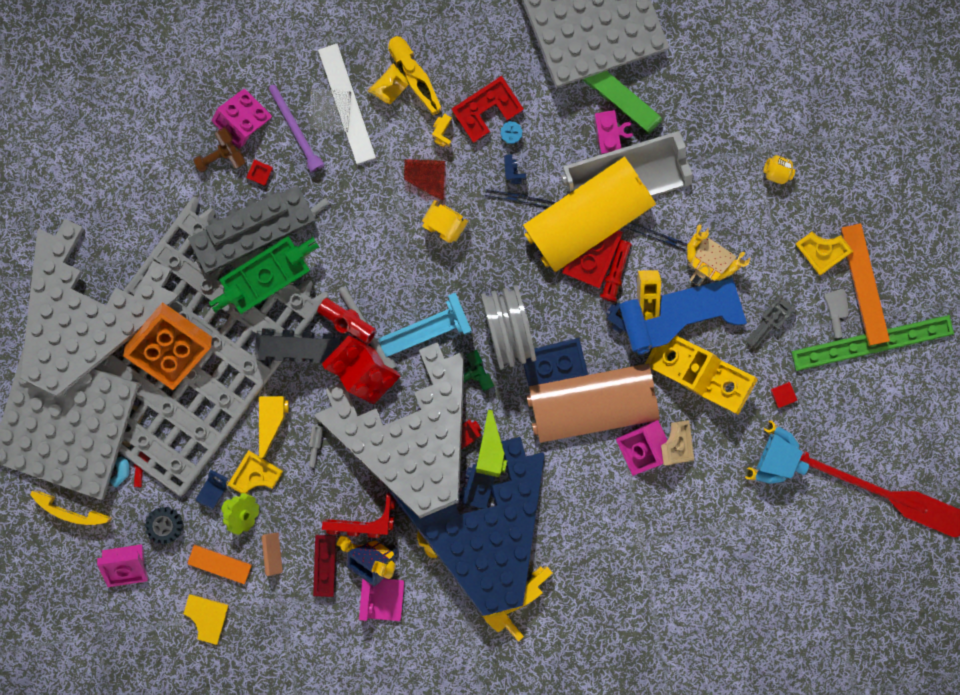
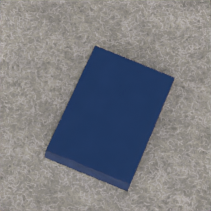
M580 338L534 348L536 361L532 362L531 358H528L526 363L523 364L528 387L588 375Z

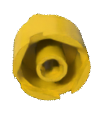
M434 200L422 219L424 222L422 227L430 232L437 231L441 233L439 237L448 243L457 242L469 220L464 219L462 221V215L446 205L440 204L438 206L439 201Z

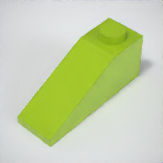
M488 410L476 473L500 477V473L505 472L507 460H503L504 451L493 411Z

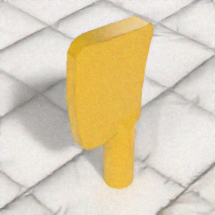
M506 614L484 618L497 632L506 627L517 641L524 637Z

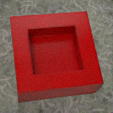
M254 159L246 178L266 186L273 167Z
M790 382L770 389L778 408L797 401Z

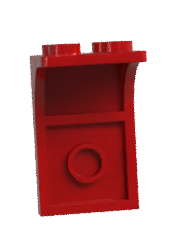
M388 491L385 511L375 521L358 522L325 519L322 521V530H326V534L338 535L340 531L347 532L348 536H359L360 533H367V537L380 538L381 534L388 535L390 530L394 529V517L391 516V510L395 509L396 500Z

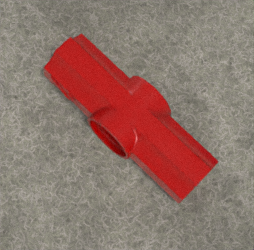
M325 298L317 309L318 314L332 322L338 332H348L367 345L371 343L376 335V329L361 320L355 310H345L328 298Z

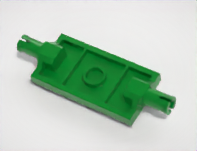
M289 236L219 279L225 290L223 294L209 301L210 306L217 313V311L231 303L237 307L240 314L245 313L309 273L310 269L305 263L304 257L319 249V245L314 237H311V239L300 246H295Z

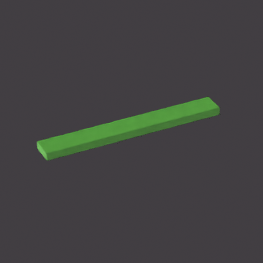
M950 315L887 329L890 341L869 346L866 334L791 351L795 370H803L954 335Z

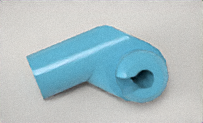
M124 457L116 459L117 474L110 479V483L115 488L130 474L129 462Z

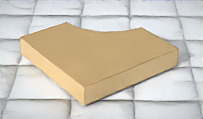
M689 420L671 423L670 437L666 443L661 445L664 465L694 461Z

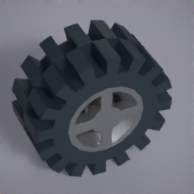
M170 507L157 508L146 517V524H144V528H146L145 533L149 535L148 538L150 540H154V543H171L181 535L183 530L181 515Z

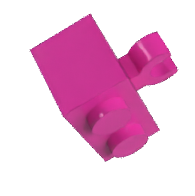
M615 110L595 113L594 123L600 155L621 149L620 136L625 139L633 136L632 133L626 134L624 132V128L630 127L631 123L626 122L621 127H618Z

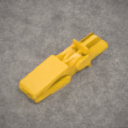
M393 37L389 41L388 49L396 65L402 64L411 89L432 115L438 114L442 110L427 74L411 58L414 56V52L402 37ZM418 80L427 86L431 94L432 103L436 106V109L431 105V101L418 89Z

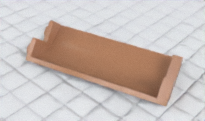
M649 363L529 386L530 395H526L528 406L533 407L536 423H532L534 436L538 435L540 443L660 420Z

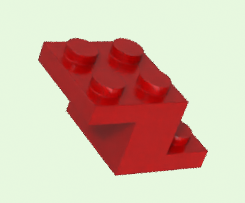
M348 336L322 363L325 370L339 376L347 392L371 404H375L401 377L398 371L383 363L374 348L351 336Z

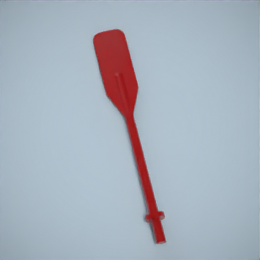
M806 451L802 454L800 460L808 463L810 467L887 498L904 517L951 537L960 536V509L917 491L886 490L809 457V453Z

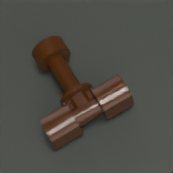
M226 126L215 132V136L220 143L218 150L204 158L202 155H199L193 159L200 173L208 170V164L221 157L224 159L229 158L235 169L246 163V159L240 149L236 150L233 145V137Z

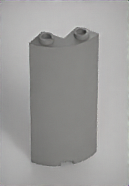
M680 131L563 166L564 174L561 175L564 187L567 186L568 193L570 194L625 156L652 197L692 185L693 174L686 159V146Z

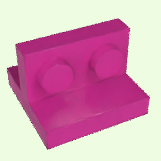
M142 544L102 550V558H97V566L107 587L148 581L147 571L144 567V548Z

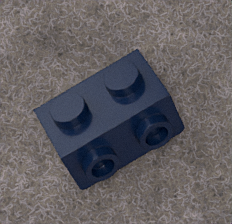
M473 464L472 468L468 467L465 479L469 480L467 487H462L460 498L463 499L462 504L485 509L487 508L495 476L476 473L477 464Z

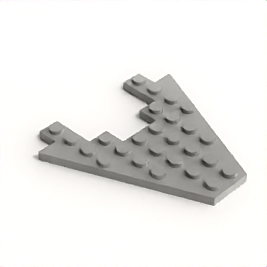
M64 219L55 236L41 229L37 230L21 371L22 380L57 397H60L132 338L162 302L171 306L179 299L177 294L164 288L172 270L155 261H152L134 296L115 288L108 303L104 305L73 290L82 272L65 263L82 235L84 228Z
M438 342L419 350L433 385L414 392L421 408L420 411L383 425L377 408L358 416L349 392H347L343 383L326 389L332 407L315 414L317 420L419 518L459 502L465 357L461 352L444 359Z

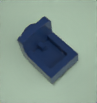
M618 302L616 306L612 304L605 313L608 315L606 320L613 324L611 328L619 334L622 332L627 333L624 321L615 315L620 308V303Z

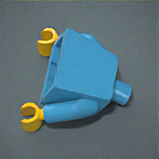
M768 421L773 425L771 430L764 428L770 434L757 468H747L753 471L752 477L745 476V478L773 484L784 482L786 478H792L794 472L805 475L809 464L800 460L803 452L799 450L797 440L792 433L777 427L773 421Z

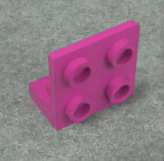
M242 89L217 108L211 121L219 129L226 126L233 137L232 143L240 149L246 144L249 136L268 122L272 115L246 89Z
M384 578L374 587L362 579L359 620L367 621L370 618L400 621L404 580Z

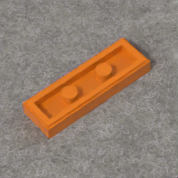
M198 545L193 546L187 563L188 565L242 584L246 583L252 564Z

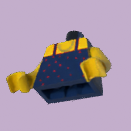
M340 536L336 545L340 546L342 551L348 552L347 567L374 587L384 578H392L396 568L395 555L398 553L394 544L385 547L377 541H372L363 545H355L351 543L348 537Z

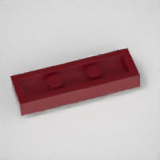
M315 535L313 596L334 597L336 535Z

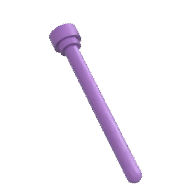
M270 85L269 91L308 159L307 167L310 173L317 171V167L319 169L324 167L322 159L314 155L278 88L276 85Z

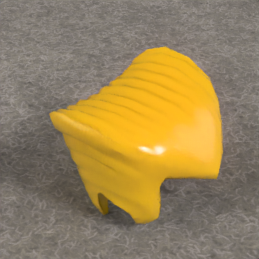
M392 63L367 92L372 93L390 105L409 84L403 73Z

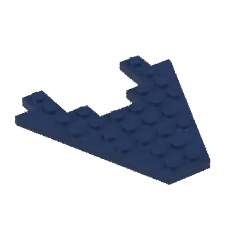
M521 437L501 441L504 460H507L506 468L510 481L491 486L495 502L493 507L458 515L455 503L419 518L389 489L391 495L482 616L523 606L544 452L526 456Z

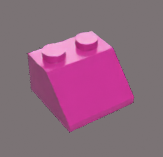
M658 420L616 438L632 476L663 464L661 445L667 442V438Z

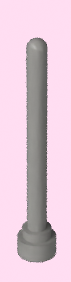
M341 287L339 293L348 308L355 310L360 319L366 322L347 289ZM374 337L370 343L371 347L377 351L386 366L392 369L396 368L397 365L394 360L385 356L380 344Z

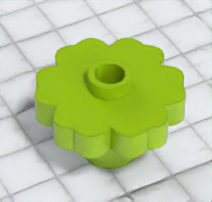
M242 493L240 497L234 496L223 503L221 508L223 524L227 525L229 532L240 535L243 531L248 532L254 526V518L259 515V504L255 503V497Z

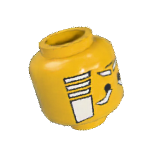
M775 155L767 159L763 172L768 180L778 184H785L788 180L793 179L795 169L790 159Z

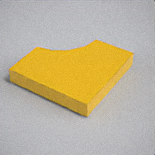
M812 231L796 243L819 276L853 252L841 235L836 238L825 239L817 236Z
M248 450L229 481L228 486L241 494H247L257 486H266L273 489L283 470Z
M189 594L183 614L190 617L196 624L198 640L217 645L229 605Z

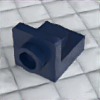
M512 154L504 155L506 181H510V184H521L522 180H526V173L514 174L517 171V160L512 158Z

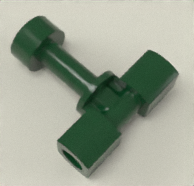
M474 350L466 354L471 366L468 367L469 372L464 374V383L471 379L474 382L479 381L483 391L495 387L489 373L486 374L482 366L483 361L478 351Z

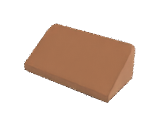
M279 533L262 535L265 574L267 576L280 574L283 572Z

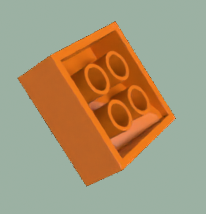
M162 302L127 342L123 356L174 390L209 351L212 336Z

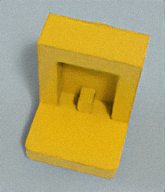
M444 114L442 118L439 116L433 125L435 130L432 133V137L435 138L434 142L441 147H445V145L450 147L452 144L449 139L443 136L452 121V117Z

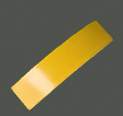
M37 490L31 491L30 494L44 510L65 521L84 525H96L110 522L112 517L96 511H90L86 517L52 505L55 497Z

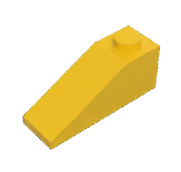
M658 270L638 271L637 299H639L644 319L648 320L659 317L661 295Z
M259 396V458L266 457L285 419V413H289V401H285V396Z

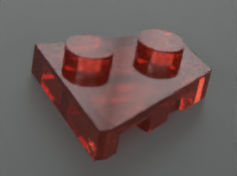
M405 159L404 180L435 198L444 200L445 161Z

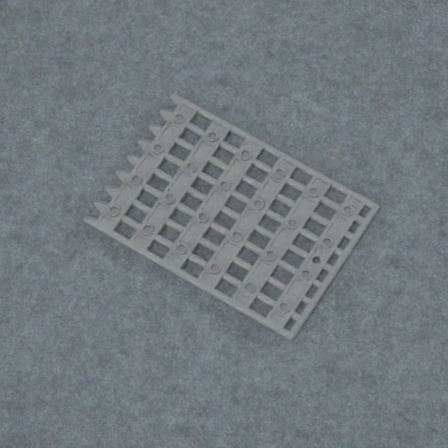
M197 197L190 199L124 289V292L130 295L131 293L135 294L152 261H158L163 266L170 268L175 275L182 279L173 293L180 296L188 284L198 292L187 307L179 301L174 302L169 307L212 336L211 348L185 376L172 396L162 390L165 384L159 380L153 384L145 378L148 374L146 371L141 369L137 372L129 366L131 361L125 357L121 360L114 354H111L95 367L96 369L139 383L135 397L141 400L142 403L133 415L129 416L127 424L131 426V430L129 432L125 431L122 442L125 439L134 448L129 450L121 442L119 452L178 496L185 495L282 362L273 360L269 366H266L254 355L255 351L251 355L242 347L252 333L262 331V328H272L274 332L282 333L283 325L293 311L303 317V320L295 329L294 334H302L318 313L319 305L325 298H329L327 292L321 293L314 299L310 298L313 282L307 280L297 287L291 283L270 296L260 310L253 307L240 314L237 307L230 303L222 308L230 314V317L219 331L210 325V322L217 314L213 311V307H211L203 319L196 315L193 311L204 296L212 301L224 293L225 289L217 279L226 268L224 266L206 275L201 268L198 258L195 262H192L184 256L191 247L188 238L205 230L208 222L215 215L214 209H208L199 216L195 214L199 202ZM181 228L189 236L177 251L168 243L178 229ZM264 247L230 264L238 268L262 253ZM278 299L287 307L275 322L266 314ZM238 320L247 328L235 343L226 335ZM215 353L223 361L211 376L202 367L210 356ZM231 365L239 373L229 387H226L218 380L227 367ZM247 377L256 384L246 398L243 399L234 392L244 378ZM188 386H191L199 393L190 406L186 408L178 400ZM206 397L215 406L203 420L194 412ZM150 407L159 414L148 429L138 423V420L146 409ZM224 410L232 417L221 432L211 426V423L220 411ZM167 419L175 426L163 441L154 433L163 420ZM182 430L191 438L179 453L170 445ZM200 443L207 451L197 465L187 459V456L195 445ZM140 452L151 458L148 463L138 456ZM157 463L167 470L164 475L154 468ZM173 475L183 482L181 486L170 480Z

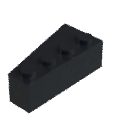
M262 328V331L256 332L254 355L258 360H265L267 356L274 361H283L285 358H289L290 361L305 362L307 359L312 363H323L340 345V339L335 337L333 333H323V336H316L315 332L303 331V334H294V330L283 329L282 333L274 332L272 328Z

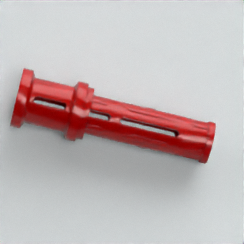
M619 241L610 274L605 278L606 284L603 293L599 296L601 299L617 302V292L619 286H622V280L620 279L632 245L630 242Z

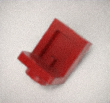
M469 419L462 424L461 449L481 437L479 432L482 429L476 420L472 422Z

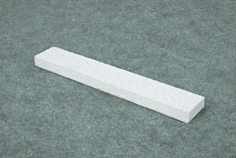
M338 44L319 49L318 51L356 164L376 159Z

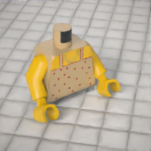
M702 225L697 226L696 233L687 244L688 266L695 270L689 281L697 286L701 285L705 277L710 281H720L731 276L741 267H746L751 259L748 258L746 261L741 259L745 252H741L738 259H736L737 256L708 238L709 228L705 232H700Z

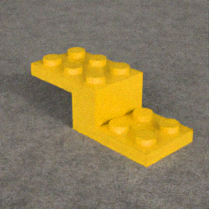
M675 336L666 345L653 348L645 364L649 363L650 369L680 383L688 390L739 415L758 380L755 376L722 361L713 353L678 336ZM676 352L675 359L668 361V354ZM729 383H734L733 391L726 392V386Z

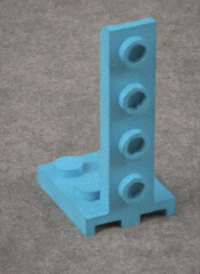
M456 293L448 295L449 301H446L448 310L379 338L378 340L385 356L389 357L456 328L459 333L463 331L464 336L472 333Z

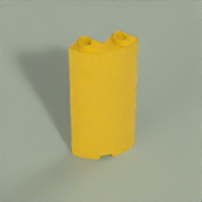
M624 156L525 223L523 226L527 233L524 235L530 244L535 242L543 254L540 259L546 268L551 266L553 271L557 272L655 206L656 203Z

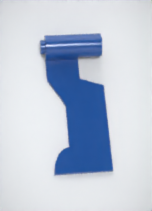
M733 278L661 295L660 317L648 320L644 319L639 299L619 304L632 351L637 352L638 355L648 353L651 348L668 344L688 324L720 316L726 323L731 325L747 324Z

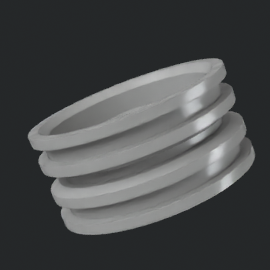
M513 286L512 291L503 288L501 297H499L496 291H491L492 296L486 297L485 293L481 294L500 370L504 369L505 364L513 367L516 358L519 359L521 364H525L528 358H531L532 362L536 361L530 333L531 329L518 286Z

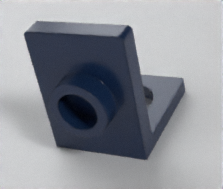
M210 470L207 481L195 501L213 510L227 487L228 478Z

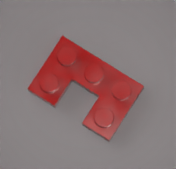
M502 76L451 109L473 144L490 133L480 115L496 105L506 121L524 111V108Z

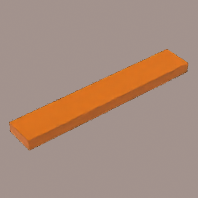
M860 223L840 228L842 237L853 250L847 256L868 345L872 346L889 342L890 339L862 225Z

